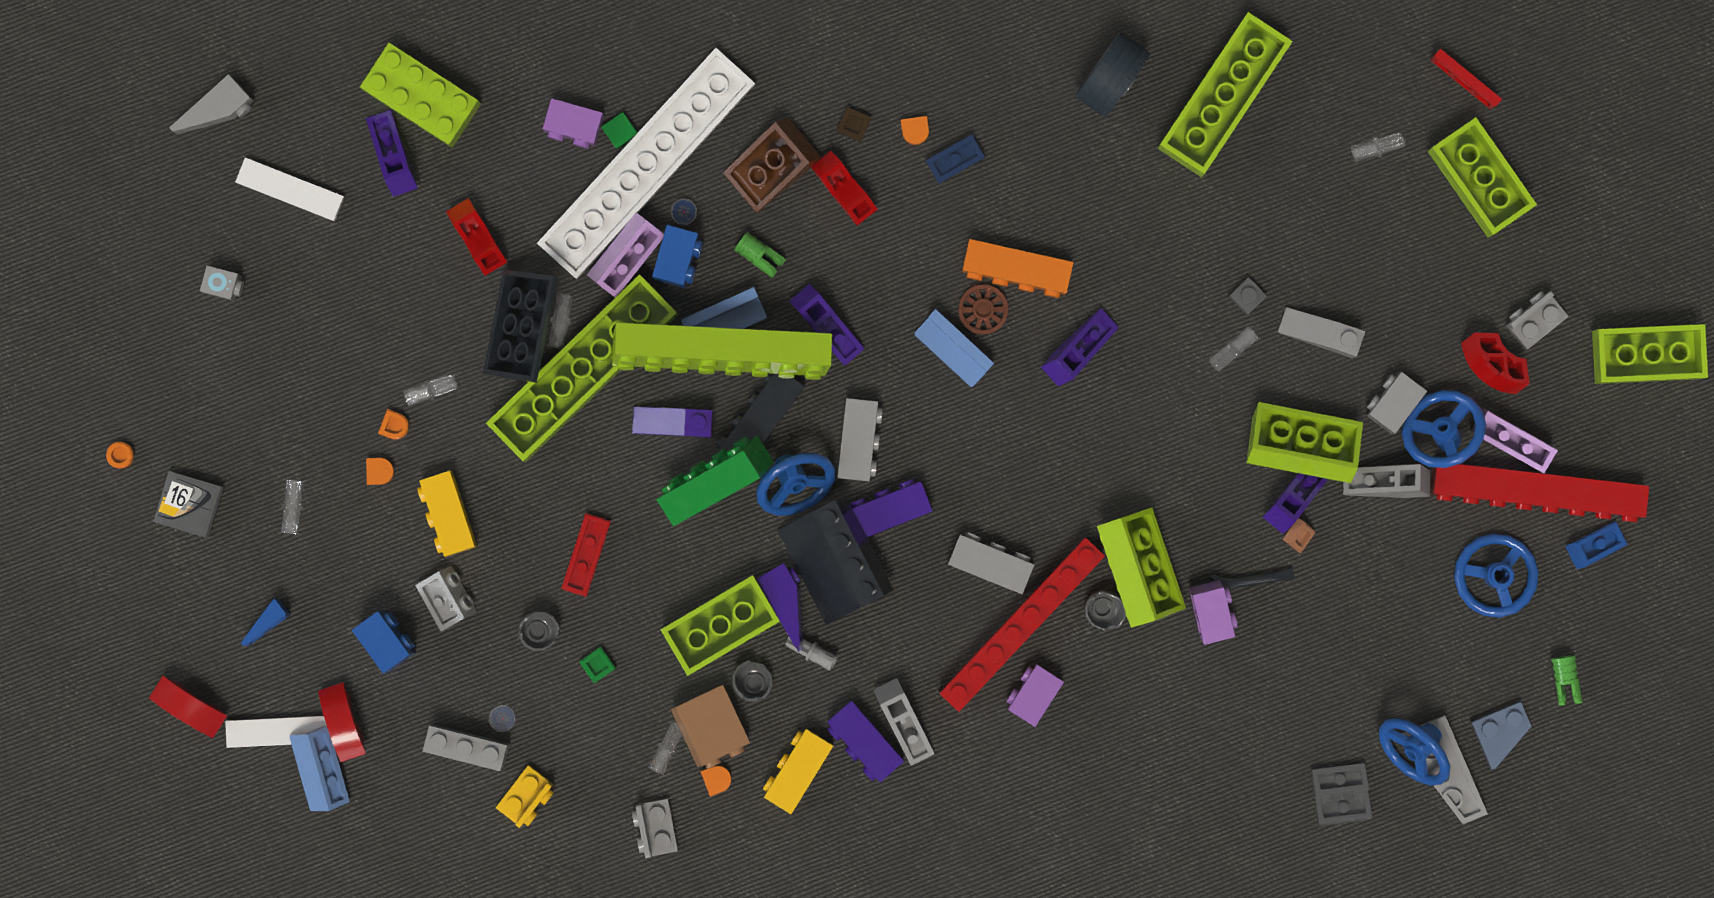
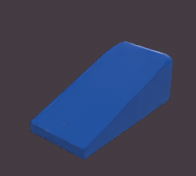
M1614 521L1566 545V549L1575 567L1581 569L1628 544L1617 522Z
M274 598L241 642L243 646L252 645L290 616L289 611L279 598Z

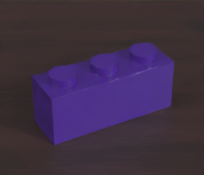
M914 479L899 484L901 490L891 493L889 489L874 494L876 499L866 503L865 499H861L851 503L850 506L866 537L932 512L922 483H915Z
M852 700L827 721L830 725L827 728L829 733L837 741L841 738L848 745L845 751L854 761L858 758L865 765L862 770L871 781L877 779L881 782L904 762L902 757Z

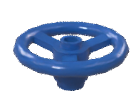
M1441 390L1427 394L1419 401L1404 421L1401 434L1405 449L1414 460L1428 467L1448 468L1463 463L1476 453L1484 440L1486 421L1483 410L1472 397L1459 391ZM1440 401H1456L1460 403L1449 417L1438 418L1433 423L1416 420L1420 412L1431 404ZM1470 411L1475 421L1474 436L1467 447L1457 452V448L1462 442V435L1458 429V424ZM1412 431L1432 435L1437 447L1442 451H1446L1447 457H1432L1423 453L1415 444Z
M799 453L793 456L789 454L783 455L762 476L756 489L757 503L765 512L776 516L793 515L819 503L830 492L835 481V467L828 457L818 453ZM814 463L820 465L825 471V476L806 475L801 464ZM777 477L781 488L769 501L767 490L771 482ZM805 487H819L802 502L781 505L789 494L800 493Z
M1491 533L1477 537L1464 547L1456 561L1454 580L1459 596L1470 609L1483 616L1501 618L1517 613L1530 602L1537 589L1539 571L1534 555L1523 542L1510 535ZM1501 544L1512 548L1501 562H1493L1486 568L1467 565L1472 554L1481 547ZM1521 556L1525 561L1528 571L1527 586L1522 595L1512 603L1507 587L1514 580L1512 566ZM1495 571H1499L1501 574L1500 579L1497 581L1495 580ZM1465 575L1484 578L1485 583L1489 587L1496 589L1502 607L1486 606L1477 601L1467 588Z
M1393 718L1385 720L1379 727V741L1384 752L1392 763L1405 775L1417 782L1430 786L1442 785L1450 777V763L1445 751L1440 746L1442 733L1435 725L1426 723L1425 725L1418 726L1408 720ZM1393 729H1401L1409 732L1412 735L1405 736ZM1391 740L1403 745L1406 756L1410 760L1415 761L1416 768L1412 767L1399 755L1393 747ZM1430 754H1434L1440 768L1437 775L1428 774L1426 759Z

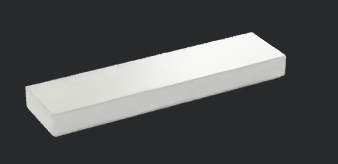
M247 158L244 159L235 181L240 185L334 222L345 198L342 195Z
M324 716L225 721L226 746L230 748L291 745L290 735L308 733L327 725Z

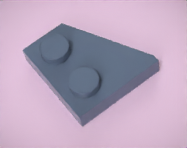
M1521 702L1514 703L1470 722L1491 770L1495 769L1531 728Z

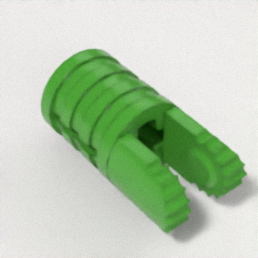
M748 231L734 249L736 253L738 252L770 277H774L777 271L762 257H766L776 265H783L786 261L783 256L763 244L762 241L752 236Z
M1575 655L1551 658L1555 672L1554 677L1556 679L1555 685L1559 706L1566 704L1567 697L1564 685L1571 684L1574 702L1576 704L1582 703Z

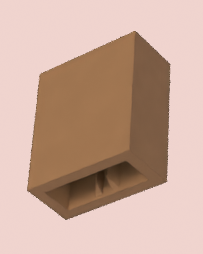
M723 685L671 709L697 767L705 765L709 769L721 763L720 757L728 753L730 757H734L744 752L743 746L750 743Z

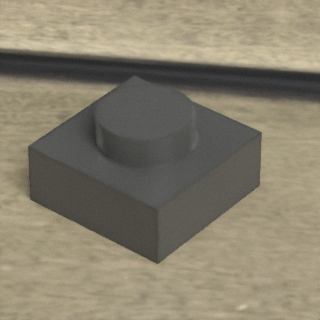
M1248 277L1229 297L1248 315L1267 296Z

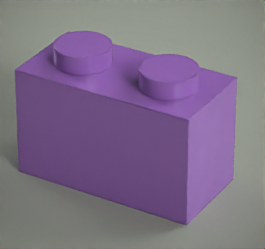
M551 98L543 130L548 133L547 137L562 142L563 138L574 140L573 145L588 149L589 145L596 146L604 115L598 111Z
M1220 580L1190 587L1191 601L1203 644L1206 645L1234 638L1233 628L1238 626L1234 612H1229L1228 603H1232L1229 588H1224Z
M1035 664L1033 668L1028 666L1020 679L1024 681L1019 691L1014 688L1006 701L1010 704L1007 708L1009 711L1036 727L1064 683Z

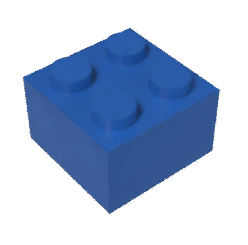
M669 225L666 226L652 276L656 281L686 289L687 283H693L696 272L695 267L692 266L694 258H700L703 247L698 233Z
M385 610L377 611L352 630L383 674L391 672L415 654V651L412 649L415 647L412 639L407 633L402 634L397 626L400 623L391 612L387 613Z

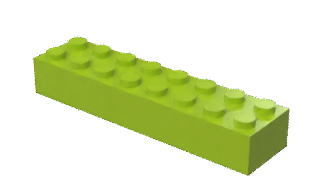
M638 275L539 371L537 383L528 382L486 424L523 462H527L621 371L618 369V366H612L613 333L616 323L668 325L678 316L677 312L641 275Z
M616 323L613 333L612 366H618L619 370H634V367H645V371L650 372L661 371V368H670L674 373H687L688 369L698 370L700 374H714L715 371H725V374L730 376H739L741 372H750L754 377H767L768 373L779 374L778 377L794 378L795 375H805L806 379L818 380L821 379V376L826 375L831 366L832 334Z

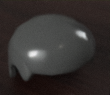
M1101 590L1089 596L1085 603V617L1092 626L1103 631L1120 627L1126 618L1122 599L1113 591Z
M533 611L522 618L519 624L518 636L525 647L533 651H544L556 642L560 627L555 617L545 611Z
M750 660L745 661L737 666L732 676L733 689L745 701L760 702L769 695L773 687L772 674L764 664Z

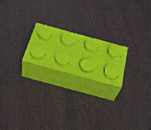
M390 43L387 44L360 86L363 91L451 148L454 147L481 105L477 99Z
M1474 118L1428 150L1432 159L1487 237L1496 234L1537 205L1477 118Z
M1705 324L1613 328L1592 331L1595 384L1708 378Z
M1258 402L1252 417L1246 463L1351 483L1358 469L1363 422Z
M1152 507L1097 526L1100 540L1103 543L1108 563L1116 581L1117 590L1120 593L1131 628L1156 621L1186 609Z
M752 575L661 629V632L688 676L777 624L780 620L756 578Z

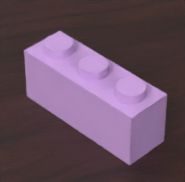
M635 213L587 276L616 298L657 247L664 234L638 213Z
M1484 408L1483 413L1486 421L1484 440L1545 473L1558 450ZM1474 424L1473 428L1471 429V432H1472L1473 434H1474V431H1475V424Z

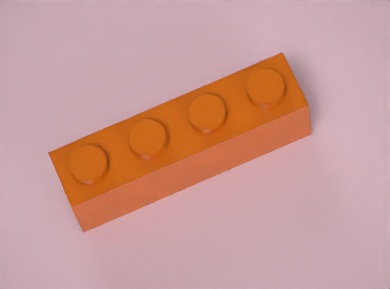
M969 239L962 272L967 273L966 278L982 281L983 277L993 279L992 284L1008 287V283L1019 285L1018 289L1034 293L1035 288L1044 290L1045 296L1060 298V294L1066 295L1073 262Z

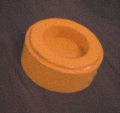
M125 442L111 444L106 452L108 463L115 468L130 466L135 456L133 448Z

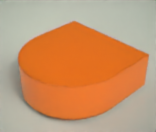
M927 116L901 120L902 135L906 142L911 145H919L927 139L929 134Z
M387 409L378 434L396 440L405 437L409 431L408 419L400 413Z
M366 458L367 485H383L392 480L394 467L390 461L384 458Z
M713 766L701 771L710 797L725 791L731 784V774L723 766Z

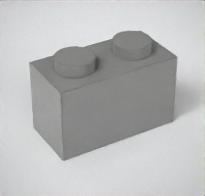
M1402 372L1396 376L1391 374L1383 384L1385 391L1380 397L1375 395L1367 406L1370 411L1366 416L1391 435L1398 431L1427 392Z

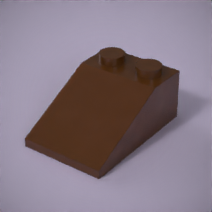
M787 117L776 121L723 174L754 211L758 213L802 177L822 157Z

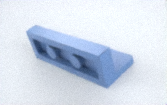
M753 287L688 316L681 321L683 326L744 329L766 319L767 316Z
M936 309L915 332V336L970 387H973L994 364Z
M322 726L308 733L290 735L291 745L310 810L330 811L349 803L340 765L327 726Z

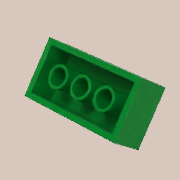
M758 435L751 439H748L746 436L738 440L730 450L727 451L725 448L720 450L707 463L704 460L690 468V472L685 475L680 473L669 480L670 483L661 488L663 493L656 500L673 526L753 483L764 475L774 461Z

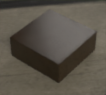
M847 107L837 133L861 143L871 117Z

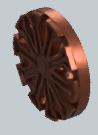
M974 286L967 290L960 300L958 308L959 317L963 325L975 334L986 335L993 333L1001 328L1007 319V300L993 286ZM981 289L986 290L984 299H982L980 293ZM972 292L975 293L977 301L969 296ZM991 293H996L997 297L989 301ZM967 301L973 307H964L963 303ZM1002 301V303H1003V306H1002V307H994V306H993V305H995L997 302ZM1002 312L1003 317L999 318L993 313ZM964 313H973V315H971V316H970L969 318H967V319L964 318V315H963V314H964ZM978 318L976 326L971 327L970 323ZM989 318L997 323L995 327L991 326ZM983 320L987 328L986 330L980 329Z

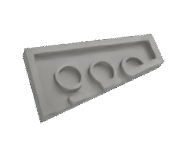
M1443 715L1426 722L1435 725L1442 733L1440 746L1445 751L1450 763V777L1442 785H1434V787L1462 824L1487 815L1488 813L1446 716ZM1407 731L1401 733L1405 736L1412 735ZM1430 754L1426 759L1428 774L1437 775L1440 767L1434 754Z

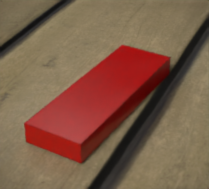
M1439 49L1430 59L1432 63L1489 109L1496 107L1502 100V98L1442 49Z
M585 513L561 589L587 597L611 521Z

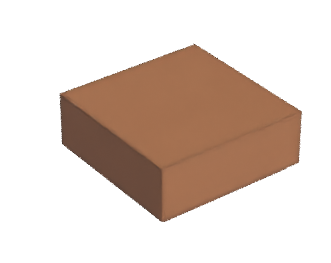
M1298 518L1282 540L1301 553L1315 534V531Z

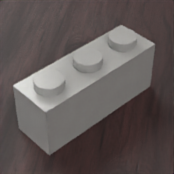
M846 398L838 469L839 479L869 482L870 476L875 477L877 461L872 460L873 450H878L880 438L879 434H875L876 424H881L883 408H877L878 402Z
M966 532L965 536L959 535L948 565L1023 594L1034 564L1029 563L1030 557L1018 552L1014 556L1004 553L1006 547L991 542L990 546L980 543L981 537Z
M432 724L429 725L422 752L502 771L510 744Z

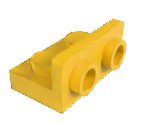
M528 765L497 805L496 809L515 822L518 828H521L523 824L529 826L538 814L534 810L541 802L545 805L554 792L550 789L554 784Z

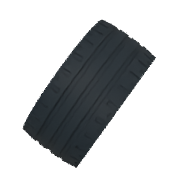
M1120 32L1094 66L1075 96L1085 105L1091 107L1092 110L1106 117L1120 98L1124 97L1137 79V74L1146 63L1150 53L1139 43H1136L1129 36Z

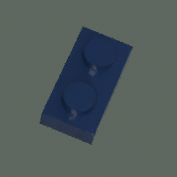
M970 135L927 159L926 163L937 183L940 184L985 159L973 135Z

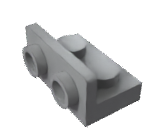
M1540 291L1529 300L1532 304L1526 310L1519 308L1509 316L1511 322L1506 327L1525 350H1528L1569 317L1553 298L1554 293L1552 291L1545 294L1543 291Z
M452 566L433 574L415 585L441 632L477 612L472 598L465 591L460 576L454 571Z
M669 799L637 804L636 811H632L634 826H639L641 837H637L639 852L644 853L645 858H650L651 856L678 851Z

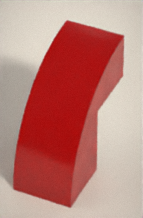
M832 151L811 166L826 189L857 226L878 210L867 193L852 178L843 163Z
M469 198L446 211L453 226L465 242L484 276L507 263L499 246Z
M162 676L149 697L150 700L177 719L211 738L215 736L227 717L218 707L199 699L182 684L165 676Z
M344 683L319 690L318 694L324 719L340 762L366 754L364 737L354 718L351 698Z

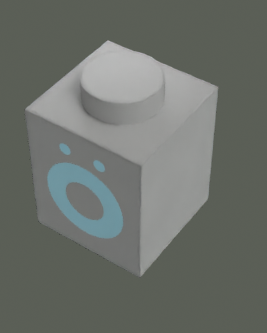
M206 266L200 292L235 301L236 296H241L244 281H241L242 276L237 273Z

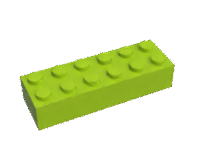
M1248 12L1157 149L1202 178L1293 41Z

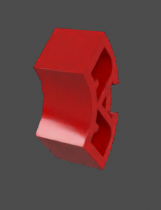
M1473 333L1461 343L1468 365L1477 377L1488 386L1504 393L1517 394L1530 384L1527 359L1516 357L1510 353L1502 344L1499 333Z

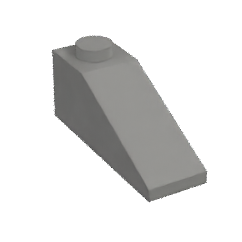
M228 74L169 128L178 135L229 121L237 116L241 118L251 110L250 104L254 100Z
M1286 307L1277 333L1350 358H1355L1358 355L1365 331Z
M1421 464L1359 467L1351 483L1343 482V494L1349 496L1395 498L1430 497V470Z
M896 678L874 689L873 691L910 765L912 766L934 755V751L898 679Z

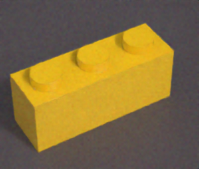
M447 471L420 480L421 487H418L417 490L421 502L427 503L429 512L426 513V518L430 528L435 527L438 537L434 538L438 553L443 552L444 557H448L477 547L453 471Z
M807 728L804 733L798 731L791 742V745L795 746L790 755L786 753L783 755L777 765L781 769L777 777L770 776L763 788L767 792L764 798L789 814H792L833 748L832 743Z

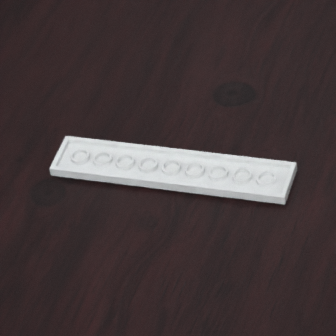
M715 48L537 244L574 278L578 279L623 230L634 214L638 213L755 86V83Z

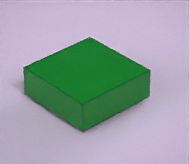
M623 112L601 127L616 150L632 140L637 134Z
M602 647L579 661L593 683H596L616 669Z

